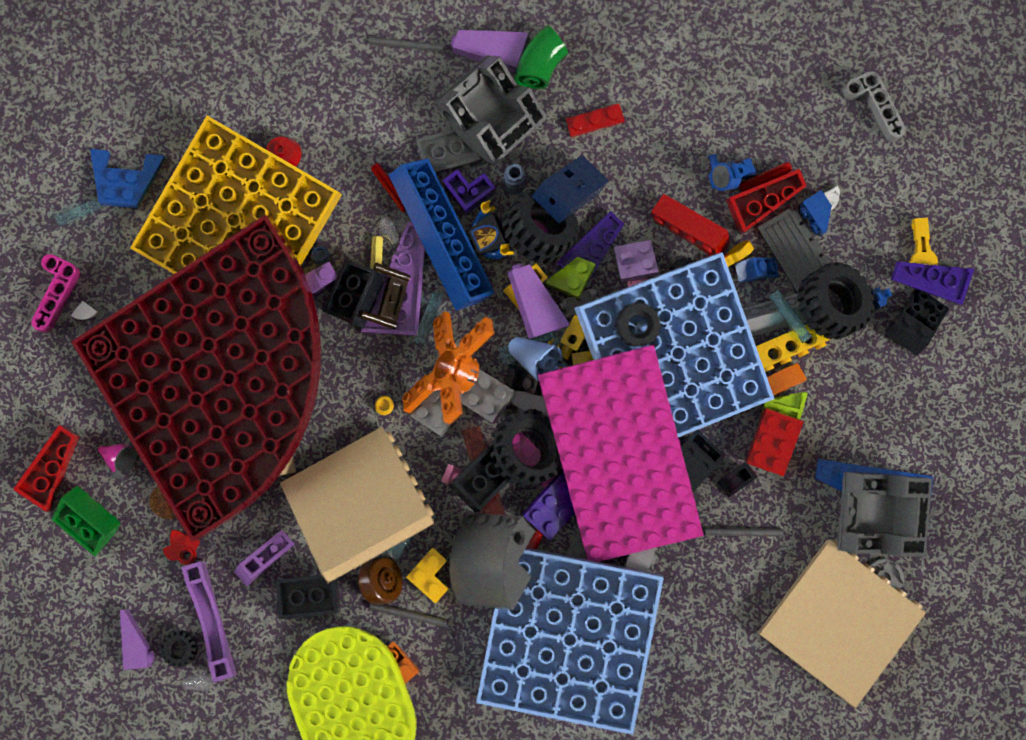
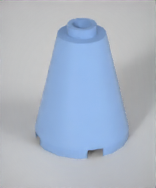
M516 337L510 341L508 346L509 353L538 381V374L559 369L557 367L558 361H562L561 349L552 344Z

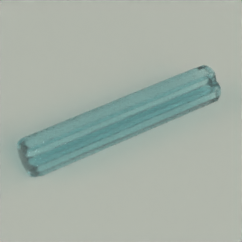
M98 198L55 218L58 225L63 226L106 206L100 205Z
M433 292L414 339L417 345L423 346L426 342L443 298L438 292Z

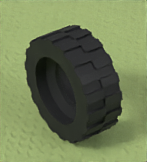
M632 303L626 305L618 312L619 314L615 319L616 333L625 344L642 347L656 340L655 338L659 335V330L661 329V319L658 316V312L652 306H648L645 303ZM635 315H641L647 321V329L639 335L632 333L629 329V320Z

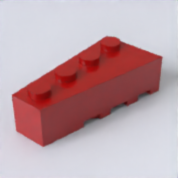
M800 169L726 199L740 235L807 186Z
M665 194L662 195L651 211L653 221L659 226L664 225L673 234L679 235L709 256L724 253L730 244L728 230Z
M59 425L13 490L45 512L50 511L80 436L66 426Z

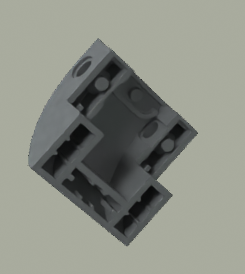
M487 55L434 101L459 137L473 151L492 165H496L548 118L530 87L517 86L499 56Z
M844 472L840 501L839 536L837 538L838 550L855 554L882 553L897 557H926L932 478L882 473Z
M468 513L464 518V522L452 546L449 570L453 593L459 604L507 610L515 608L531 579L529 573L518 563L535 532L523 519V516Z

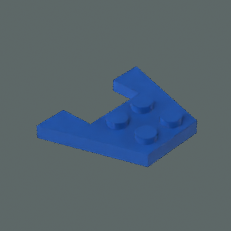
M90 149L99 204L139 208L166 159L165 156L146 154L143 171L107 168L110 156L108 150Z

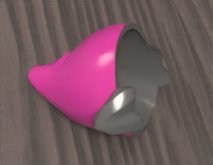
M116 444L99 446L98 452L101 454L106 465L113 472L112 478L115 479L125 477V474L133 468L139 455L133 444L132 446Z

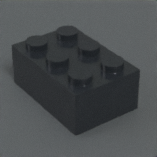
M345 258L323 308V312L364 329L367 320L359 317L360 312L371 313L387 276Z
M489 444L448 484L474 513L481 511L510 480L508 475L504 478L500 475L503 472L500 467L495 468L496 458H491L490 456L494 448L489 447Z
M323 575L275 580L279 620L341 612L338 578L329 583Z

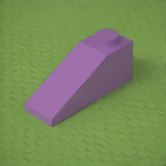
M330 262L305 275L313 296L334 286L337 279V274Z
M281 530L242 561L234 573L248 586L294 545L293 541Z
M129 609L120 610L123 670L151 667V663L154 662V652L151 651L149 643Z

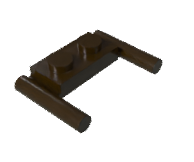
M375 263L373 270L390 276L387 280L378 311L379 316L361 311L359 317L395 330L411 276Z

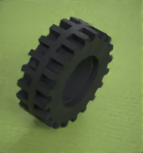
M528 409L525 412L519 410L496 426L497 430L492 432L491 435L494 440L490 442L489 447H493L494 451L490 453L491 458H496L495 468L500 467L503 471L500 475L503 478L508 475L510 483L514 484L518 481L519 487L540 485L557 475V471L563 468L549 416L546 418L542 417V411L533 413V409ZM526 433L536 440L541 452V458L537 465L528 466L516 457L512 445L516 434Z

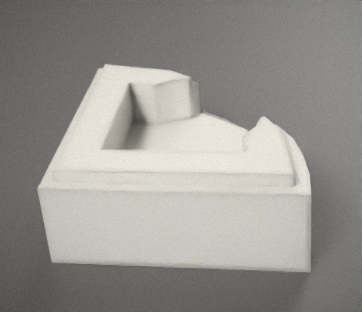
M838 185L824 192L832 205L831 210L836 207L839 201L840 190Z
M82 301L71 316L78 320H87L94 318L99 312Z

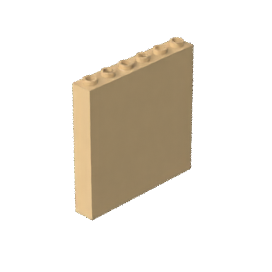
M383 427L376 429L280 483L320 572L328 583L434 524L431 518L434 513L429 504L424 505L425 496L421 489L417 491L415 488L418 485L413 474L409 476L407 472L410 470L405 460L401 461L402 453L397 445L393 446L392 443L395 440L390 431L386 433Z
M826 540L757 633L856 708L926 612L922 610L923 606L917 601L907 599L905 597L907 594L898 587L894 589L890 586L891 582L882 575L878 577L874 573L875 569L866 563L864 565L858 561L859 557L857 555L839 551L837 540Z

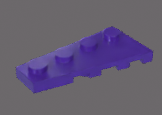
M610 211L557 262V265L562 269L577 257L595 263L596 267L590 277L591 279L623 228L624 223Z
M896 262L891 281L952 303L963 305L974 269Z

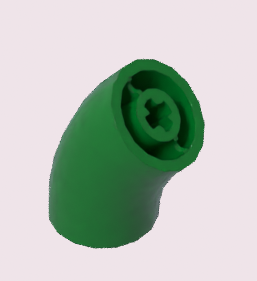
M546 25L539 31L521 55L514 75V81L519 86L530 87V89H544L548 87L554 69L568 55L566 46L551 26Z

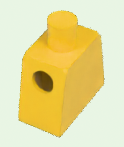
M576 315L572 318L570 326H568L560 341L563 344L561 348L562 357L567 360L573 350L576 352L579 350L585 339ZM572 335L577 337L574 344L569 343Z

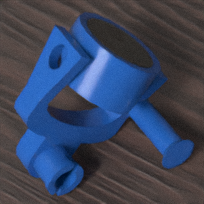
M718 154L707 156L712 167L711 173L708 175L712 189L715 188L719 191L736 189L740 185L741 179L757 175L751 158L736 164L733 161L718 163Z

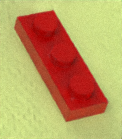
M619 103L565 120L571 138L625 122Z

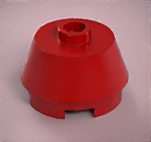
M276 137L265 147L266 150L295 167L300 162L301 148L291 137Z

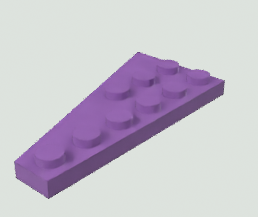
M412 222L407 223L389 266L411 276L397 320V327L394 330L367 320L361 333L418 337L425 248ZM386 274L385 276L387 277L371 311V314L379 316L378 311L387 280L390 278Z

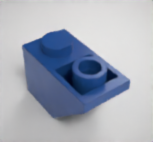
M820 190L804 200L799 205V211L805 219L808 218L810 221V228L813 233H818L821 237L827 231L832 205L823 191Z
M753 257L735 263L738 282H752L779 276L775 258Z

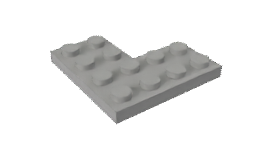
M471 369L472 372L479 375L476 382L467 379L475 384L470 390L460 394L461 407L465 406L487 421L495 424L516 392L479 369V372ZM441 390L432 392L416 407L410 416L443 437L451 424L443 422Z

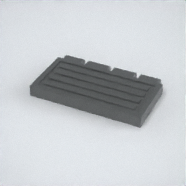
M789 208L756 229L792 287L798 292L799 286L806 276L831 262L827 255L820 258L819 255L824 251L817 239L810 242L809 239L814 235L807 223L800 226L799 223L804 219L798 209L791 212Z

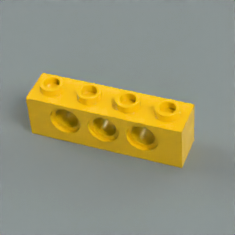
M804 325L760 344L756 348L764 371L767 372L774 369V364L780 362L781 365L792 361L791 357L798 355L800 358L809 354L808 350L815 347L818 350L827 346L825 342L830 339L825 338L824 335L816 334V330H811L807 325ZM804 335H808L811 338L810 344H806L803 341ZM787 342L793 344V352L786 349L785 345ZM769 350L776 352V359H771L768 356Z

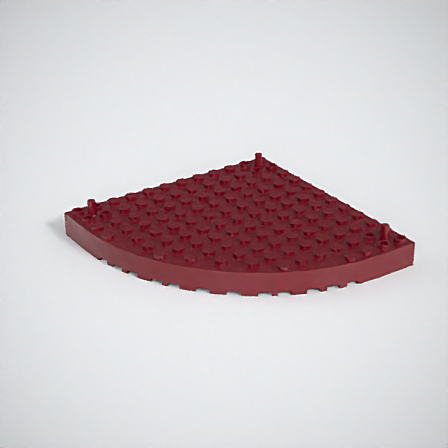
M266 214L71 341L191 542L200 540L252 505L274 483L298 448L309 424L317 397L321 371V340L319 320L313 295L306 276L291 247L273 218Z

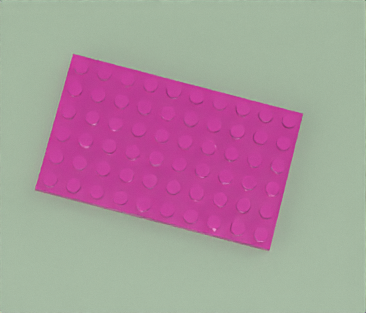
M654 344L538 374L588 560L599 562L704 536Z

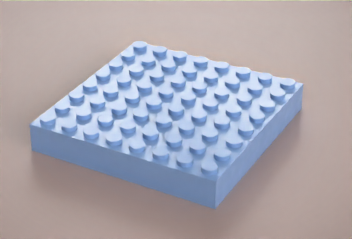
M723 253L711 255L574 307L593 360L642 348L625 344L616 333L615 319L623 307L632 303H645L648 306H652L658 312V316L661 319V329L659 330V335L655 338L656 340L649 343V345L654 344L678 437L774 399ZM641 315L633 316L629 320L630 331L636 335L644 333L647 329L646 319Z
M526 548L518 563L529 573L531 579L513 610L499 608L494 610L476 703L633 734L663 584V575Z

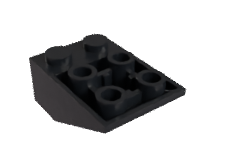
M915 289L885 334L918 356L929 345L949 308L928 293Z
M695 430L680 445L692 493L725 457L699 430Z

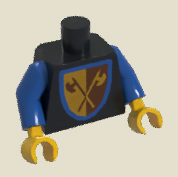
M489 200L481 204V210L473 221L472 228L468 230L471 237L469 241L479 255L485 256L487 259L500 260L507 255H513L514 251H509V248H511L509 245L510 241L505 238V231H503V225L498 214H490L496 208L494 206L489 207L491 202Z

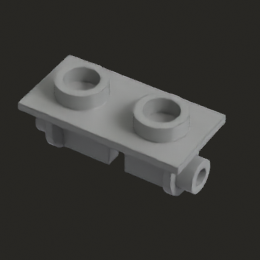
M595 289L583 291L579 300L572 296L563 299L559 305L565 318L577 315L574 307L598 299Z

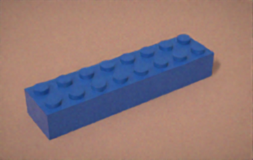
M429 159L401 164L389 174V177L455 310L458 311L485 301L495 294V291Z

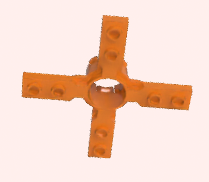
M444 311L434 319L435 348L439 352V357L433 371L429 375L423 376L403 395V410L410 414L432 392L441 390L443 422L451 424L462 414L460 394L467 392L475 384L467 379L476 382L479 375L471 371L472 369L479 372L477 359L471 357V355L494 334L492 319L488 317L482 319L468 334L464 335L458 347H456L453 340L450 313Z

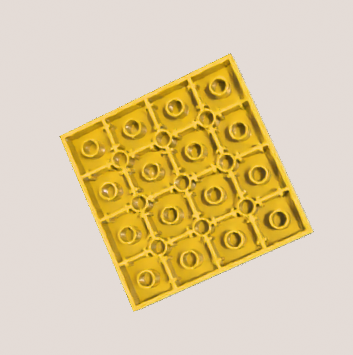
M206 116L130 248L175 274L266 214L273 218L301 266L342 194L213 118Z

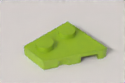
M577 257L546 281V286L580 299L596 267L595 263Z
M803 391L774 397L773 400L763 404L761 414L764 407L801 419L808 393Z

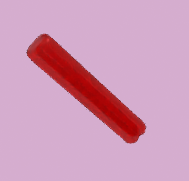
M789 162L783 163L741 182L739 188L741 192L771 181L791 172L792 166Z
M379 163L374 164L371 167V171L400 211H406L387 173Z

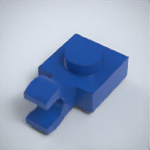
M880 287L871 291V295H874L873 305L877 310L887 305V298L892 296L889 288L881 291Z

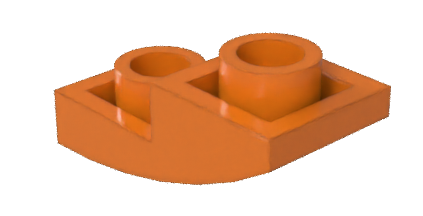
M798 363L767 377L773 396L786 392L789 388L804 383L807 380Z

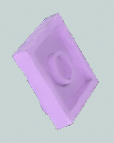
M651 240L614 246V254L621 282L659 276Z

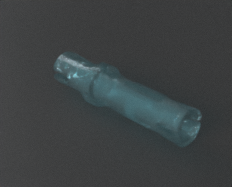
M778 289L772 293L769 298L790 325V330H793L801 340V343L803 344L813 337L804 326L802 318H798L780 293V290Z

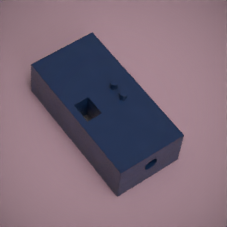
M581 155L544 180L532 197L560 223L595 198L609 180Z

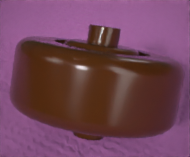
M378 557L370 559L362 565L358 583L363 597L369 603L384 605L394 602L400 596L403 578L398 565L392 559Z

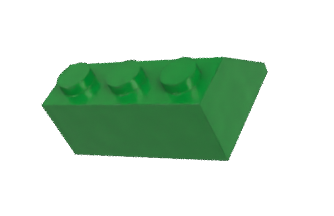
M78 486L61 497L52 517L54 523L94 557L114 536L121 524L115 516L111 515L100 503H97L86 491Z

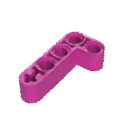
M52 254L44 256L41 265L43 269L55 276L31 321L33 328L42 333H48L54 328L80 277V270L76 266ZM56 261V265L50 268V263ZM72 268L73 273L67 277L66 272ZM64 285L63 292L58 294V288ZM55 302V308L49 311V305ZM41 321L46 322L44 326L40 324Z

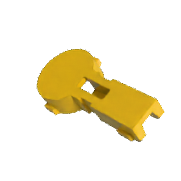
M928 218L913 219L911 227L916 248L909 263L938 265V258L931 251V246H929Z
M749 240L737 244L724 255L728 267L742 260L754 250Z

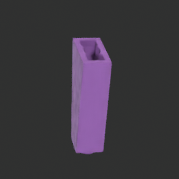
M458 30L457 35H453L450 46L453 48V53L477 61H481L487 55L499 56L508 71L515 73L528 41V33Z
M521 263L512 266L513 270L508 272V276L528 338H535L570 326L531 265L524 266Z

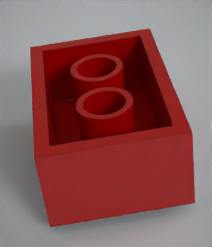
M764 407L745 462L747 461L749 465L784 477L804 421Z

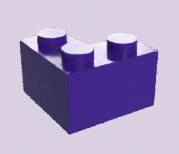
M458 169L442 180L444 188L465 215L496 194V187L485 173L470 184Z

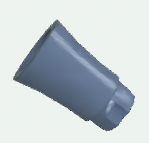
M519 164L508 166L504 172L502 186L507 193L517 195L522 193L527 187L525 171Z

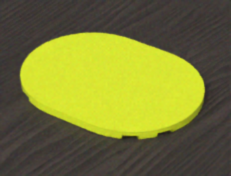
M338 626L320 631L302 644L291 660L288 681L286 683L289 704L302 740H415L416 716L412 701L394 656L380 639L359 628Z

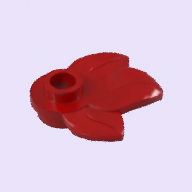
M172 530L170 534L171 546L162 549L165 557L171 561L178 560L183 565L194 563L197 558L196 549L200 544V540L191 542L188 535ZM185 552L190 553L189 559L184 558Z

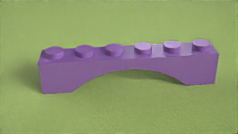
M200 561L181 567L186 586L194 602L201 624L213 683L233 677L237 673L205 561Z

